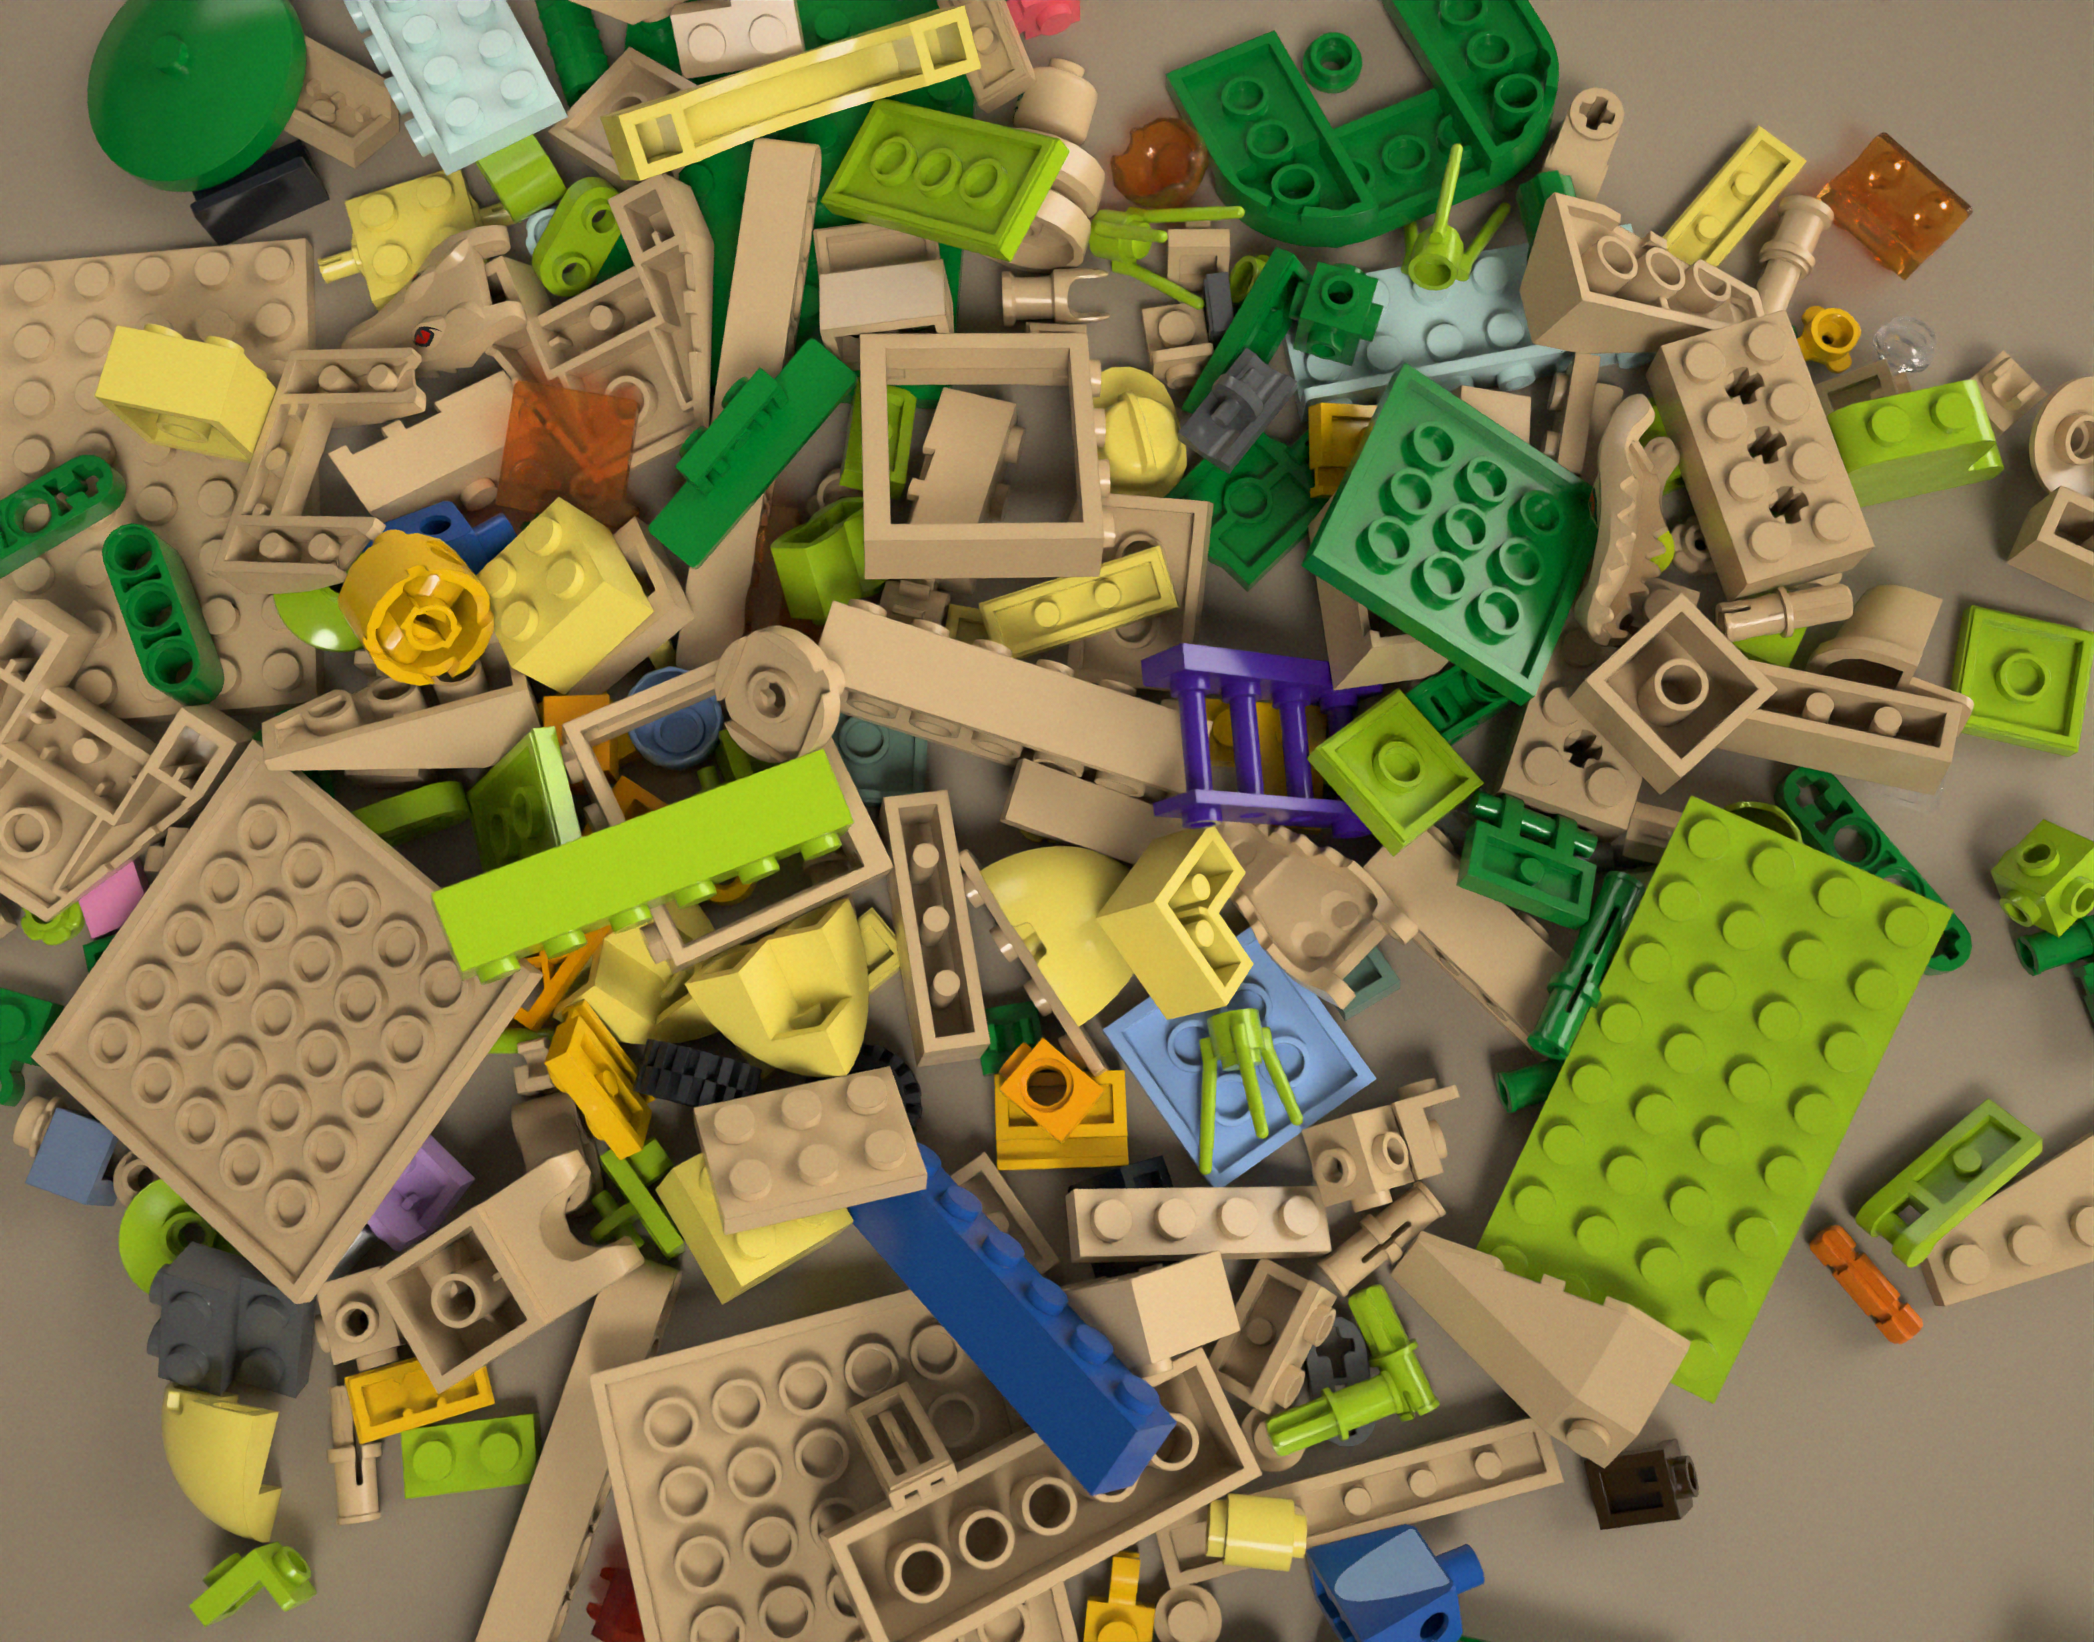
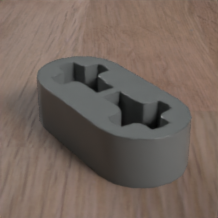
M1335 1317L1332 1327H1335L1338 1337L1349 1338L1351 1341V1350L1341 1353L1340 1359L1343 1375L1333 1377L1329 1357L1317 1355L1316 1346L1312 1345L1304 1361L1311 1401L1320 1398L1321 1389L1329 1387L1333 1393L1336 1391L1335 1386L1345 1384V1387L1371 1378L1366 1346L1361 1331L1352 1322L1342 1317ZM1376 1421L1353 1429V1432L1348 1433L1349 1439L1340 1441L1337 1436L1327 1440L1339 1446L1352 1447L1363 1443L1372 1434Z

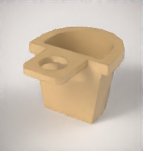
M1878 585L1866 590L1853 607V615L1844 621L1832 640L1823 642L1816 648L1805 668V672L1963 704L1957 737L1961 734L1974 708V702L1968 696L1913 677L1943 599L1907 587Z

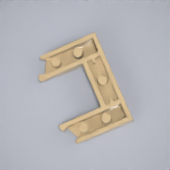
M412 347L290 351L211 571L245 594L305 592L345 581L347 570L370 540L374 542L375 538L383 533L386 525L376 517L301 516L331 428L378 424L425 412L426 394L416 385L415 369L422 362L421 355Z

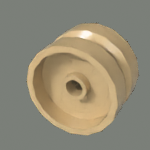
M1016 128L1059 138L1070 150V153L1012 261L1008 262L986 255L983 256L1005 266L1032 273L1052 274L1053 269L1077 268L1085 257L1091 235V222L1089 219L1097 213L1105 185V172L1094 157L1074 143L1050 133L1028 128Z

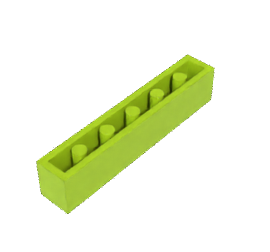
M823 748L432 892L431 903L461 980L464 981L478 976L480 984L485 985L520 971L519 959L545 950L548 959H553L584 947L588 944L584 934L611 925L614 934H618L643 925L653 919L650 909L675 900L679 909L701 903L717 894L714 887L715 884L738 875L742 885L766 878L780 870L777 863L778 860L798 852L802 853L805 861L828 854L842 846L839 837L848 831L854 824V820Z

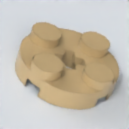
M775 625L756 630L748 636L741 637L726 648L720 658L715 675L717 702L725 699L727 711L732 720L724 722L730 736L744 751L764 762L781 763L820 750L834 733L840 714L839 696L845 689L844 673L835 661L826 658L820 647L809 637L794 629ZM770 683H778L784 691L786 702L779 709L774 705L776 694L769 689Z

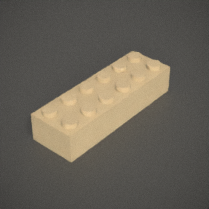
M851 599L848 605L836 601L832 602L818 646L824 652L826 658L835 661L844 673L845 689L839 696L840 713L1012 768H1016L1019 760L1026 758L1152 805L1155 802L1186 792L1178 701L1163 699L1160 705L1135 697L1137 691L1133 687L1118 681L1102 679L1096 685L1074 678L1075 671L1059 662L1040 659L1037 660L1036 665L1014 659L1011 658L1012 651L1009 648L993 641L977 639L974 645L949 638L950 632L948 629L930 621L914 619L911 625L892 620L886 618L887 611L868 601ZM1207 720L1208 737H1209V734H1210V731H1211V727H1212V724H1213V722H1212V721H1209V720Z
M1196 1347L1172 1356V1370L1142 1378L1156 1390L1160 1397L1159 1403L1177 1421V1424L1131 1487L1091 1496L1035 1431L1028 1426L954 1464L959 1482L947 1487L943 1479L940 1478L930 1483L934 1494L921 1500L915 1490L904 1496L908 1506L897 1512H894L890 1502L886 1499L820 1533L866 1641L952 1642L1261 1476L1262 1473L1203 1348Z

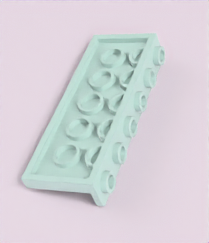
M343 0L360 33L362 34L368 30L372 31L373 35L363 39V42L380 73L392 71L394 76L383 80L400 114L404 115L412 111L415 117L404 122L418 151L422 157L434 153L446 176L568 117L506 0Z
M1631 223L1619 225L1633 233ZM1523 243L1482 251L1472 264L1467 281L1462 282L1456 279L1450 287L1439 291L1419 287L1411 280L1409 275L1402 273V266L1365 273L1367 276L1379 279L1373 303L1383 305L1384 307L1373 342L1360 340L1352 366L1322 359L1293 349L1299 322L1294 320L1282 343L1290 377L1297 381V390L1294 396L1300 423L1309 422L1308 407L1318 403L1378 406L1392 375L1404 362L1451 393L1461 385L1483 389L1498 386L1501 391H1513L1532 384L1537 378L1553 376L1556 372L1565 374L1575 352L1532 344L1519 291L1527 266L1529 244ZM1657 352L1600 353L1591 355L1601 356L1599 367L1618 363L1620 368L1629 369L1651 362Z

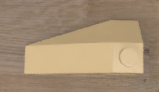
M1556 192L1546 200L1519 289L1532 344L1579 354L1658 352L1662 345L1765 315L1759 293L1756 289L1702 259H1699L1692 265L1687 264L1666 251L1667 240L1650 231L1641 238L1619 226L1621 214L1603 204Z
M1420 1231L1403 1253V1256L1395 1263L1390 1273V1276L1546 1433L1569 1446L1575 1453L1590 1459L1603 1468L1613 1461L1638 1436L1686 1356L1691 1343L1688 1339L1628 1303L1606 1296L1604 1305L1594 1303L1564 1292L1566 1281L1546 1274L1543 1275L1540 1283L1505 1271L1501 1260L1495 1256L1424 1231Z

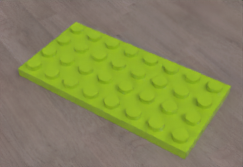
M1691 795L1601 983L1599 990L1602 996L1596 1009L1590 1007L1574 1040L1571 1051L1564 1061L1475 1250L1499 1258L1505 1267V1271L1540 1283L1543 1275L1546 1274L1566 1281L1564 1292L1594 1303L1604 1305L1606 1296L1628 1303L1691 1341L1689 1350L1670 1383L1714 1404L1954 910Z

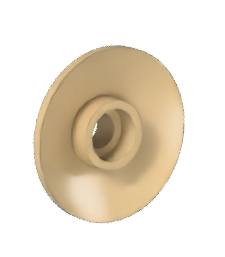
M2094 376L2077 377L2056 388L2044 401L2033 422L2029 441L2030 463L2036 480L2048 494L2060 485H2063L2094 499Z

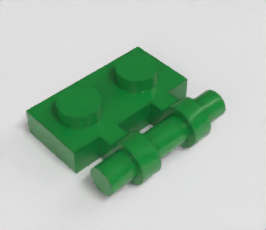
M1477 790L1470 801L1468 813L1489 821V824L1476 820L1466 831L1456 886L1577 931L1589 920L1597 865L1574 857L1573 854L1586 859L1590 858L1597 846V835L1577 828L1576 820L1561 814H1555L1550 818L1524 808V801L1509 794L1503 793L1498 798ZM1521 833L1536 840L1542 841V844L1519 836V834Z

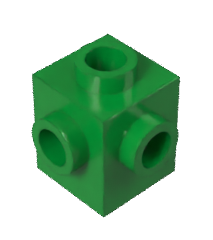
M1318 261L1311 284L1299 281L1290 307L1288 318L1299 321L1293 349L1322 359L1352 366L1360 340L1373 342L1384 306L1373 303V298L1379 279L1367 276L1361 269L1350 264L1337 263L1329 265Z

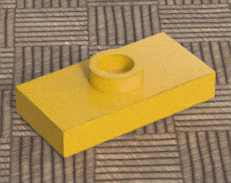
M417 1357L344 1377L359 1445L495 1404L486 1366L440 1394L436 1391Z

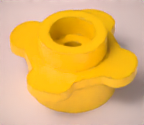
M1821 306L1808 308L1802 314L1801 320L1804 328L1801 337L1797 338L1805 362L1813 360L1824 364L1828 371L1834 374L1845 372L1852 364L1849 353L1861 336L1859 324L1848 312L1839 308L1824 309ZM1822 336H1826L1831 341V344L1824 343Z

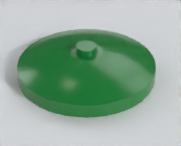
M127 0L111 20L97 46L88 79L87 106L89 119L96 140L104 153L117 166L137 180L156 189L170 192H191L211 188L226 182L250 167L273 145L282 133L297 105L302 90L306 68V44L302 25L294 7L289 0Z

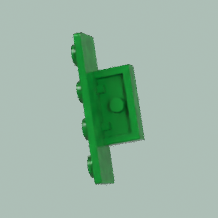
M809 339L775 379L762 368H759L750 379L742 377L736 381L722 400L721 407L724 410L708 428L705 426L698 427L683 443L679 451V456L682 459L675 467L687 481L651 522L648 531L689 567L699 569L858 383L856 373L818 341Z

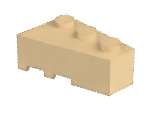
M1335 493L1308 525L1310 543H1312ZM1316 576L1333 690L1429 678L1436 675L1449 662L1440 654Z

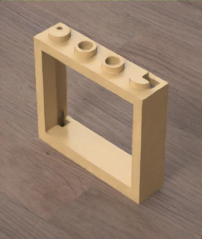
M1087 333L860 334L865 579L1099 577L1103 547H1114L1115 521L1113 511H1102L1101 498H1109L1110 465L1108 459H1098L1097 447H1104L1106 420L1104 408L1094 409L1093 397H1100L1101 364L1100 359H1089ZM1069 384L1079 522L891 524L887 385Z
M720 659L562 724V741L564 745L560 749L567 778L571 785L582 781L592 802L591 805L583 808L592 833L626 821L592 747L715 696V675ZM770 683L769 689L776 694L774 705L779 709L786 702L784 691L778 683ZM832 737L820 749L824 748L854 820V824L848 831L839 837L842 844L841 847L851 865V869L686 944L683 943L666 905L663 904L652 908L650 912L653 919L639 929L645 946L655 964L666 960L673 975L883 879L894 868Z

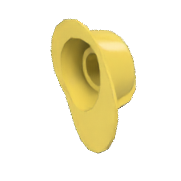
M1112 367L1102 371L1100 397H1093L1094 409L1104 408L1105 445L1104 447H1097L1098 459L1109 460L1110 493L1163 498L1182 480L1187 466L1186 445L1178 439V432L1181 427L1173 400L1164 384L1146 371L1134 367Z

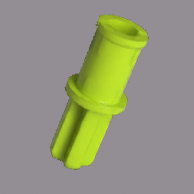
M1375 1284L1362 1288L1348 1298V1304L1372 1354L1368 1359L1370 1367H1378L1380 1372L1388 1371L1392 1377L1403 1406V1412L1398 1414L1402 1422L1409 1421L1415 1418V1412L1422 1416L1440 1405V1401L1434 1395L1414 1352L1418 1347L1416 1338L1408 1339L1385 1288L1381 1284Z
M1385 1370L1379 1372V1375L1333 1393L1329 1387L1321 1389L1320 1398L1268 1417L1265 1421V1428L1268 1439L1278 1456H1286L1335 1436L1340 1441L1349 1439L1348 1431L1394 1413H1402L1403 1406L1396 1385L1389 1372Z

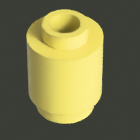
M1227 1493L1226 1500L1216 1499L1209 1503L1205 1541L1206 1556L1221 1557L1222 1565L1287 1572L1290 1571L1292 1557L1304 1558L1307 1540L1306 1515L1295 1514L1293 1499Z

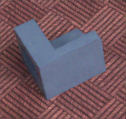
M56 1108L25 1183L84 1205L114 1206L117 1196L113 1187V1178L104 1175L118 1138L101 1122L95 1120V1116L89 1113Z

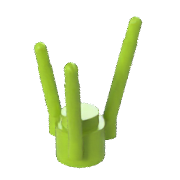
M1458 143L1451 147L1433 225L1429 226L1419 235L1416 221L1404 226L1405 256L1401 271L1403 274L1409 275L1411 280L1419 287L1427 290L1439 291L1447 289L1456 279L1462 282L1467 281L1472 264L1511 210L1509 203H1501L1464 252V244L1460 239L1459 233L1453 227L1447 225L1463 153V147Z
M1130 206L1126 212L1103 209L1095 215L1091 223L1090 251L1095 257L1111 260L1114 273L1131 276L1179 302L1200 310L1205 306L1202 298L1136 263V259H1143L1148 254L1152 242L1164 243L1168 239L1167 232L1152 229L1148 223L1239 219L1244 216L1245 210L1241 206L1143 209Z
M1258 1009L1232 1010L1207 1018L1210 1037L1198 1040L1203 1061L1199 1135V1171L1203 1175H1208L1212 1171L1218 1060H1221L1223 1071L1240 1070L1249 1112L1252 1117L1255 1134L1258 1138L1264 1139L1269 1134L1255 1066L1262 1064L1261 1056L1291 1123L1295 1126L1303 1123V1116L1295 1100V1095L1275 1052L1270 1027L1261 1026Z

